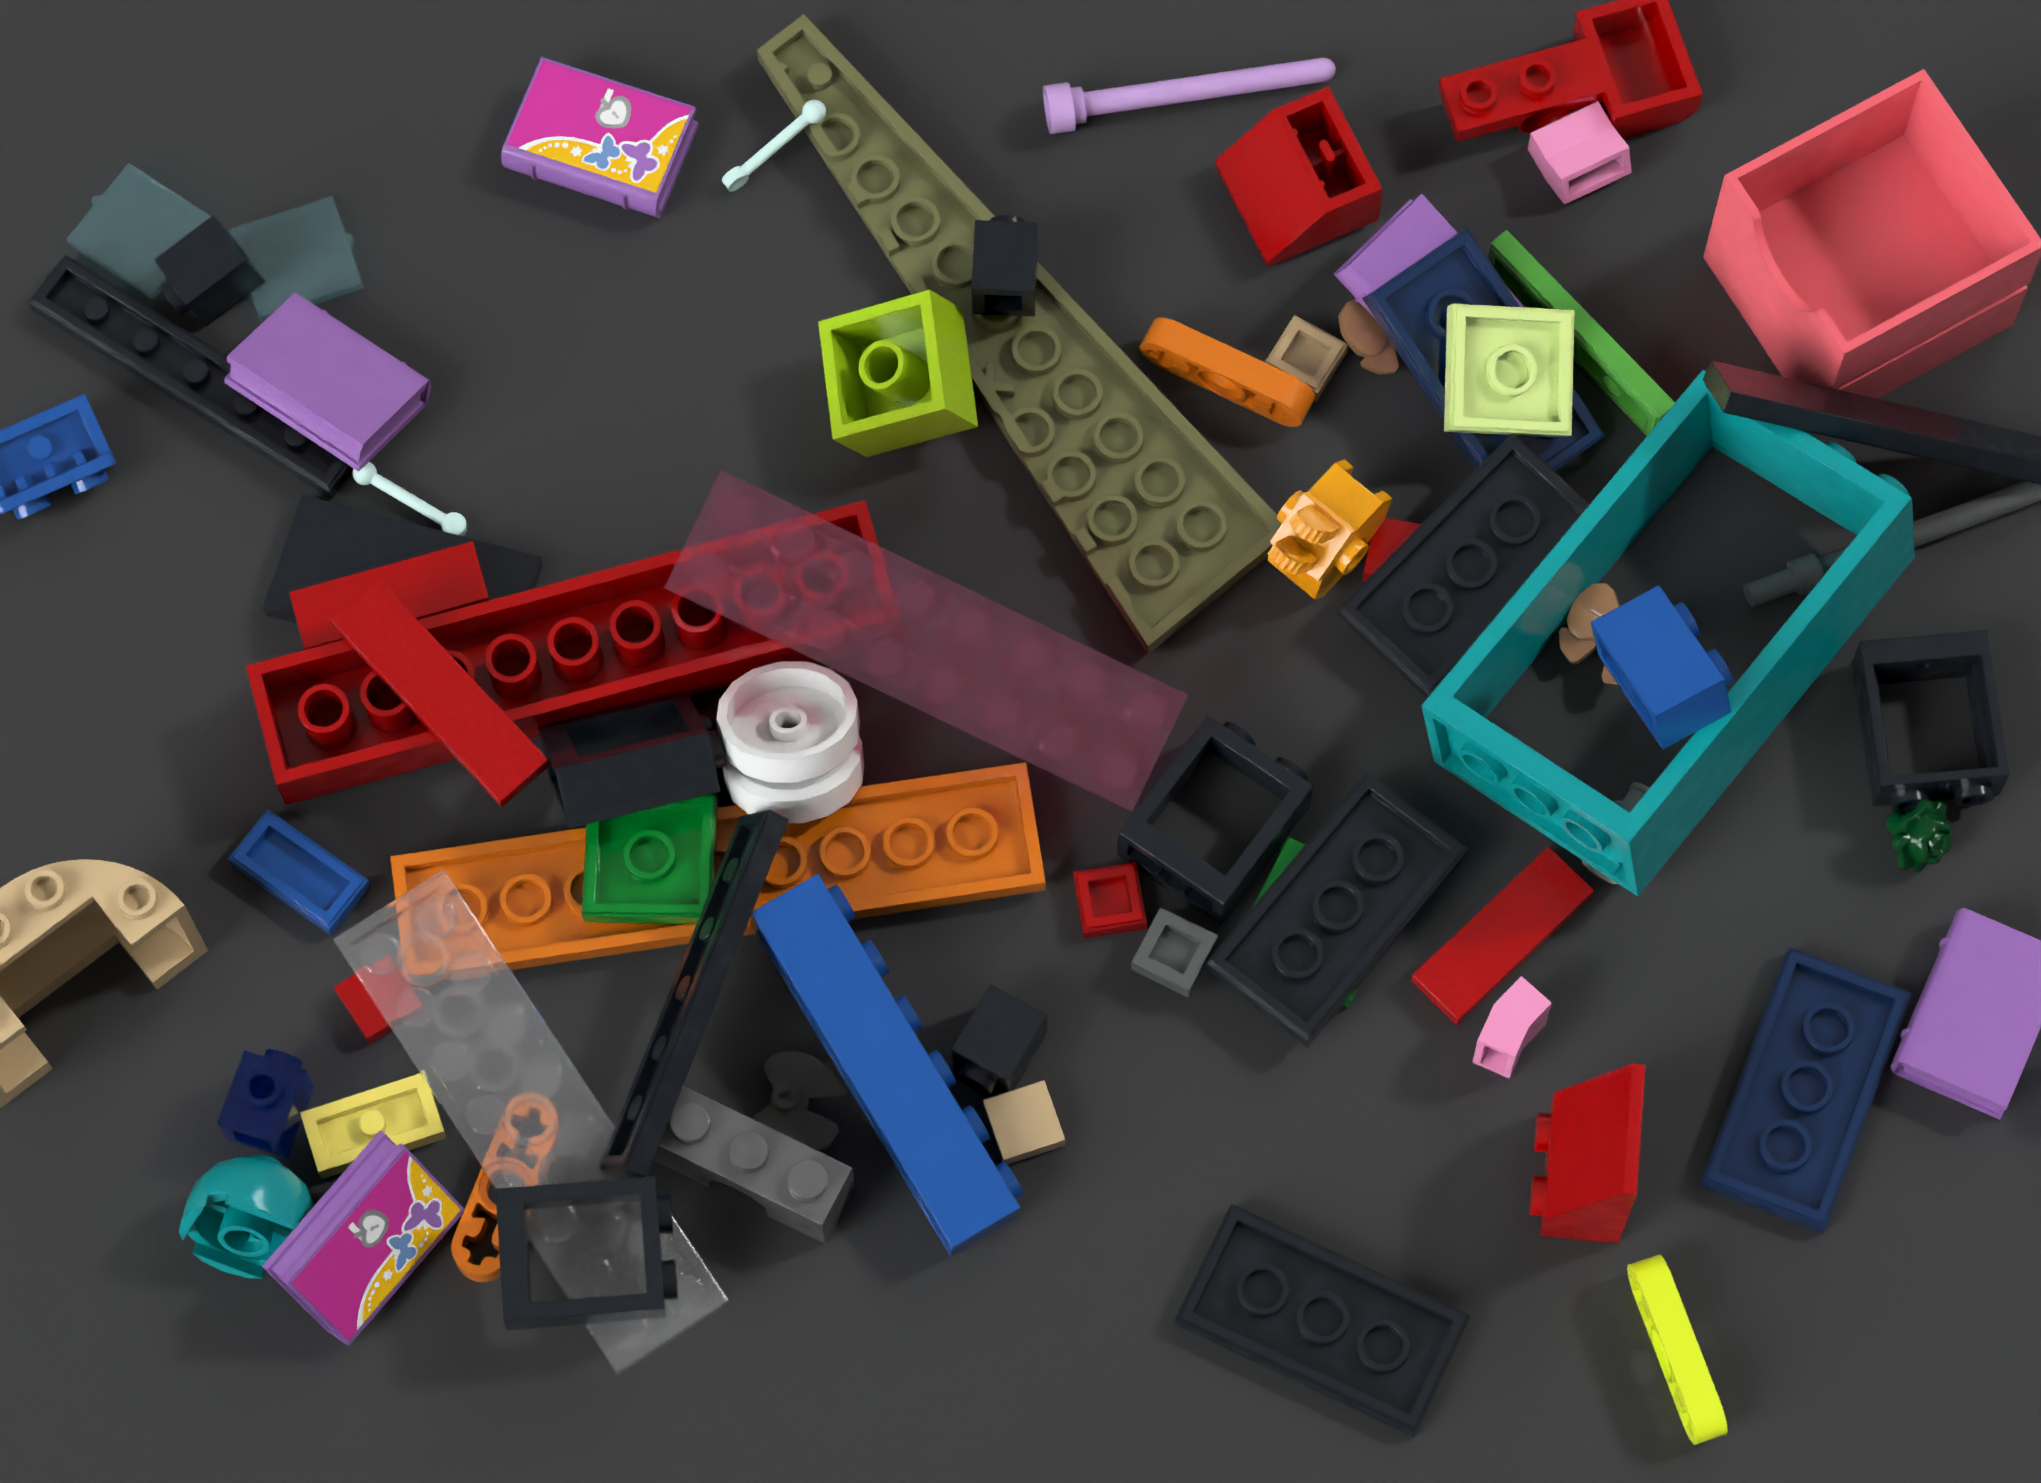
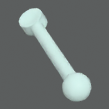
M819 100L806 102L803 106L802 114L743 165L732 168L723 176L722 182L730 192L740 189L748 181V176L807 125L823 121L826 117L824 104Z
M368 462L359 472L353 469L352 476L358 484H372L441 525L444 532L459 536L465 535L467 525L465 518L461 514L456 512L443 513L379 475L376 467L371 462Z

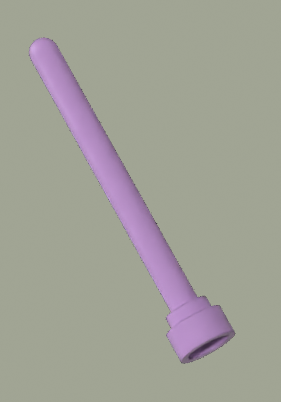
M1323 57L1083 92L1081 86L1070 88L1069 83L1064 82L1043 86L1044 110L1050 134L1075 131L1076 124L1086 123L1087 116L1327 82L1334 77L1336 68L1332 60Z

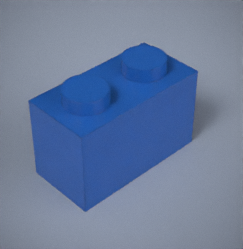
M1659 585L1591 622L1598 656L1662 750L1731 713L1726 686L1732 684L1733 679L1725 661L1716 649L1713 648L1708 652L1703 649L1696 639L1700 636V631L1689 609L1683 602L1673 606Z

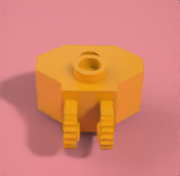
M1345 459L1334 463L1309 491L1304 493L1299 490L1287 500L1276 518L1282 525L1270 541L1272 548L1268 552L1267 561L1314 600L1325 596L1343 575L1351 572L1362 560L1369 548L1368 542L1384 521L1393 499L1384 491L1373 494L1351 476L1354 467Z

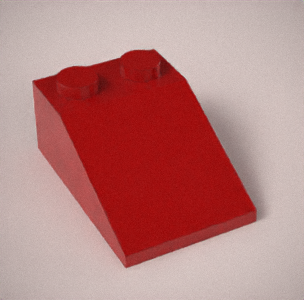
M1632 1063L1557 1091L1553 1095L1549 1113H1537L1534 1151L1546 1152L1544 1176L1533 1175L1529 1214L1541 1216L1540 1236L1619 1243L1637 1196L1645 1065Z

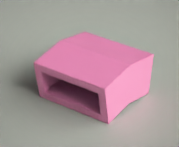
M1598 101L1530 133L1528 151L1545 180L1564 205L1632 173L1629 146L1613 127Z
M1522 976L1493 1005L1478 1038L1472 1063L1509 1079L1523 1048L1545 1027L1552 1004Z

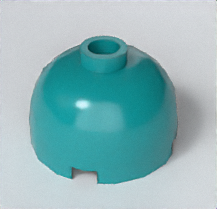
M266 1155L237 1157L216 1163L195 1182L186 1202L179 1234L182 1240H184L188 1233L189 1237L196 1242L193 1254L202 1262L226 1273L246 1278L262 1279L264 1271L261 1266H263L289 1234L295 1230L296 1226L314 1207L306 1184L278 1160Z

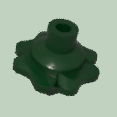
M1923 799L1913 812L1906 814L1902 811H1894L1889 816L1886 830L1895 836L1892 848L1898 854V868L1905 871L1912 869L1919 873L1927 863L1931 865L1939 863L1943 854L1950 851L1953 844L1952 827L1946 818L1947 805L1944 802L1935 801L1933 803L1928 799Z

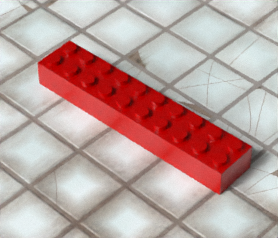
M866 500L418 619L529 739L540 737L538 726L682 691H687L688 695L692 696L731 685L733 681L754 668L779 661H807L814 663L901 639L898 610ZM345 639L246 666L275 783L285 805L455 760V757Z

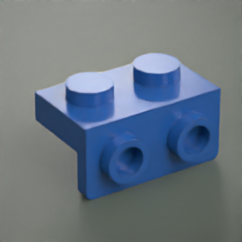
M85 393L0 430V514L13 510L16 519L19 520L51 506L48 493L71 484L74 493L78 494L110 479L105 468L116 464V461Z

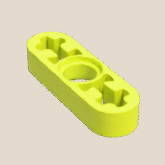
M1659 1254L1627 1265L1628 1278L1635 1301L1689 1439L1694 1445L1726 1435L1728 1433L1727 1422L1720 1399L1666 1261Z

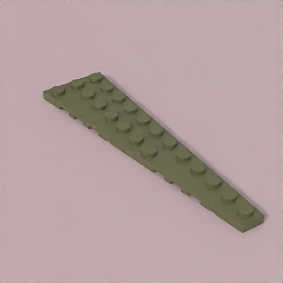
M804 14L757 50L759 63L796 119L802 114L803 106L806 102L819 100L824 104L826 117L823 121L817 124L810 123L803 130L911 295L931 290L963 309L974 391L1149 655L1269 556L1268 552L1272 548L1270 541L1282 525L1276 519L1277 514L1039 262L1037 264L1035 317L973 314L971 289L975 220L989 221L995 216Z

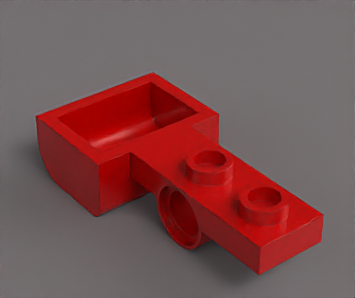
M1617 0L1577 11L1573 26V34L1576 40L1574 42L1439 78L1438 91L1456 142L1515 126L1518 127L1520 132L1530 134L1570 115L1574 110L1587 107L1597 101L1623 139L1671 126L1687 119L1699 109L1703 93L1669 1Z

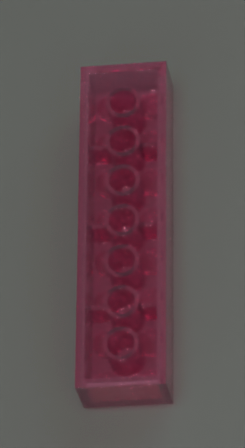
M722 470L717 473L663 586L664 589L1132 812L1188 696L1173 687Z

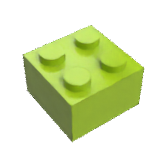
M926 290L818 321L832 438L834 441L865 457H870L978 427L963 309L931 290Z

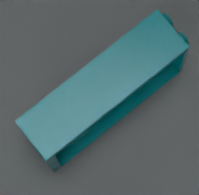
M1705 370L1701 371L1421 705L1433 760L1436 764L1637 897L1915 558L1912 497L1899 481L1886 474L1876 476L1858 465L1851 453L1837 443L1827 442L1824 444L1802 430L1723 413L1703 381L1706 373ZM1714 447L1855 534L1856 537L1728 692L1731 713L1696 731L1629 813L1486 718L1567 622L1568 613L1577 596L1591 584H1598L1707 452Z

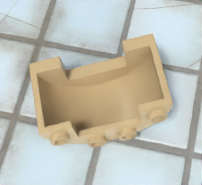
M79 859L52 863L36 868L13 879L0 888V1109L53 1069L24 1032L27 1029L18 1018L109 949L120 943L157 990L208 952L185 905L161 882L146 873L119 863Z

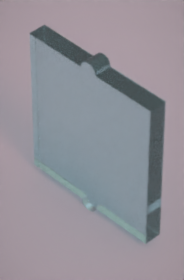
M128 163L102 196L96 195L92 198L93 207L68 236L67 241L69 245L154 300L161 291L159 285L167 280L154 259L211 216Z
M333 196L230 229L231 235L236 239L266 281L251 293L261 322L265 321L294 293L299 294L313 304H317L364 288L351 249L355 246L353 236L345 234Z

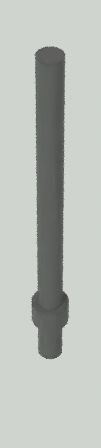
M2021 481L1913 521L1914 548L2040 502L2041 485ZM1848 546L1816 557L1812 552L1787 561L1786 569L1743 584V591L1748 604L1754 608L1794 592L1800 597L1809 594Z

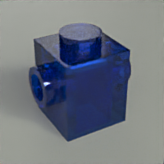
M266 1049L264 1056L244 1050L217 1122L227 1140L288 1159L302 1122L300 1112L306 1111L315 1088L307 1070L301 1068L303 1062L300 1059L274 1049Z

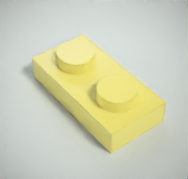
M425 1072L300 1112L321 1179L344 1172L379 1131L385 1133L396 1146L402 1144L408 1150L447 1138Z

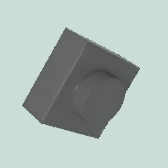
M1160 907L1131 962V970L1189 998L1206 966V962L1218 943V935Z

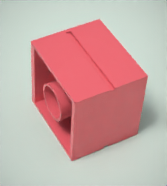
M1925 69L1724 175L1703 258L1782 377L1879 399L2013 326L2028 290L2027 284L2031 282L2041 257V238Z

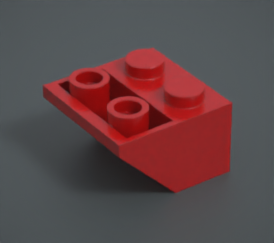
M1329 86L1273 109L1215 160V167L1267 267L1379 220L1383 189Z

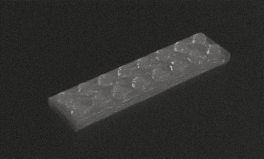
M444 869L333 939L346 962L495 1189L617 1179L601 1171V1166H599L615 1127ZM640 1201L526 1210L528 1239L567 1299L647 1293ZM673 1215V1233L661 1234L662 1260L675 1259L678 1299L665 1300L666 1318L584 1324L618 1376L729 1304V1299Z

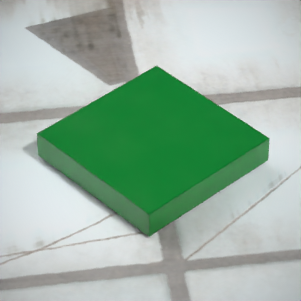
M708 794L586 824L582 902L583 921L590 923L697 924L715 880L717 795Z

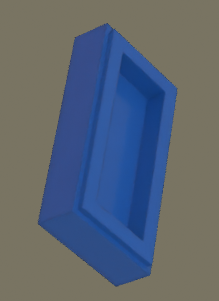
M268 809L228 858L231 866L330 936L334 935L371 888L368 879Z

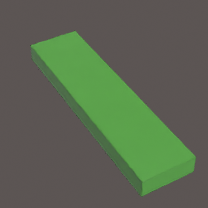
M1508 230L1504 231L1490 243L1488 259L1507 288L1525 308L1575 310L1573 361L1648 436L1675 402Z

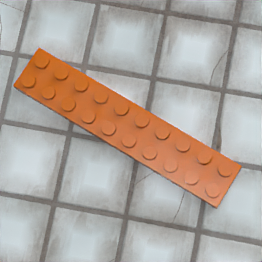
M1027 763L862 786L849 803L831 815L805 823H788L753 911L816 874H819L827 889L836 884L839 886L854 911L855 919L1046 891ZM738 805L718 808L715 877L739 818L748 814ZM586 827L390 856L404 975L409 985L689 944L696 924L584 922L582 918ZM751 916L743 936L755 934L751 927Z

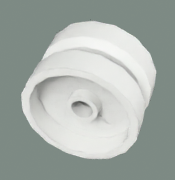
M779 661L754 668L733 681L720 698L716 721L726 760V767L723 768L725 785L732 801L746 813L752 814L772 810L789 819L788 823H805L827 817L851 801L863 782L864 755L862 741L859 736L858 701L848 681L832 669L807 661Z

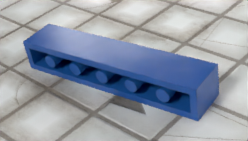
M816 874L752 911L751 927L951 1258L1018 1218L1021 1207L1016 1199L1024 1195L1023 1190L1007 1163L1003 1161L995 1166L982 1145L990 1137L976 1111L971 1105L961 1110L948 1089L956 1084V1081L938 1050L929 1054L925 1051L915 1034L916 1031L922 1029V1024L908 999L903 994L894 999L881 977L888 974L889 970L878 949L870 939L861 944L848 924L849 921L856 917L844 893L837 884L827 889L819 874Z

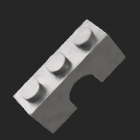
M685 1086L681 1089L653 1159L709 1188L713 1181L735 1188L761 1204L766 1209L768 1217L824 1244L827 1243L856 1188L852 1167Z

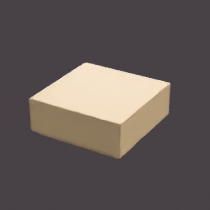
M1294 315L1265 363L1287 372L1306 383L1315 393L1314 401L1317 402L1346 356L1348 344Z
M1045 1080L983 1100V1107L1002 1162L1005 1161L1007 1165L1066 1146L1065 1137Z

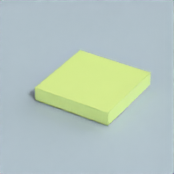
M1451 304L1447 306L1444 432L1511 435L1513 433L1520 436L1560 438L1572 436L1575 310Z

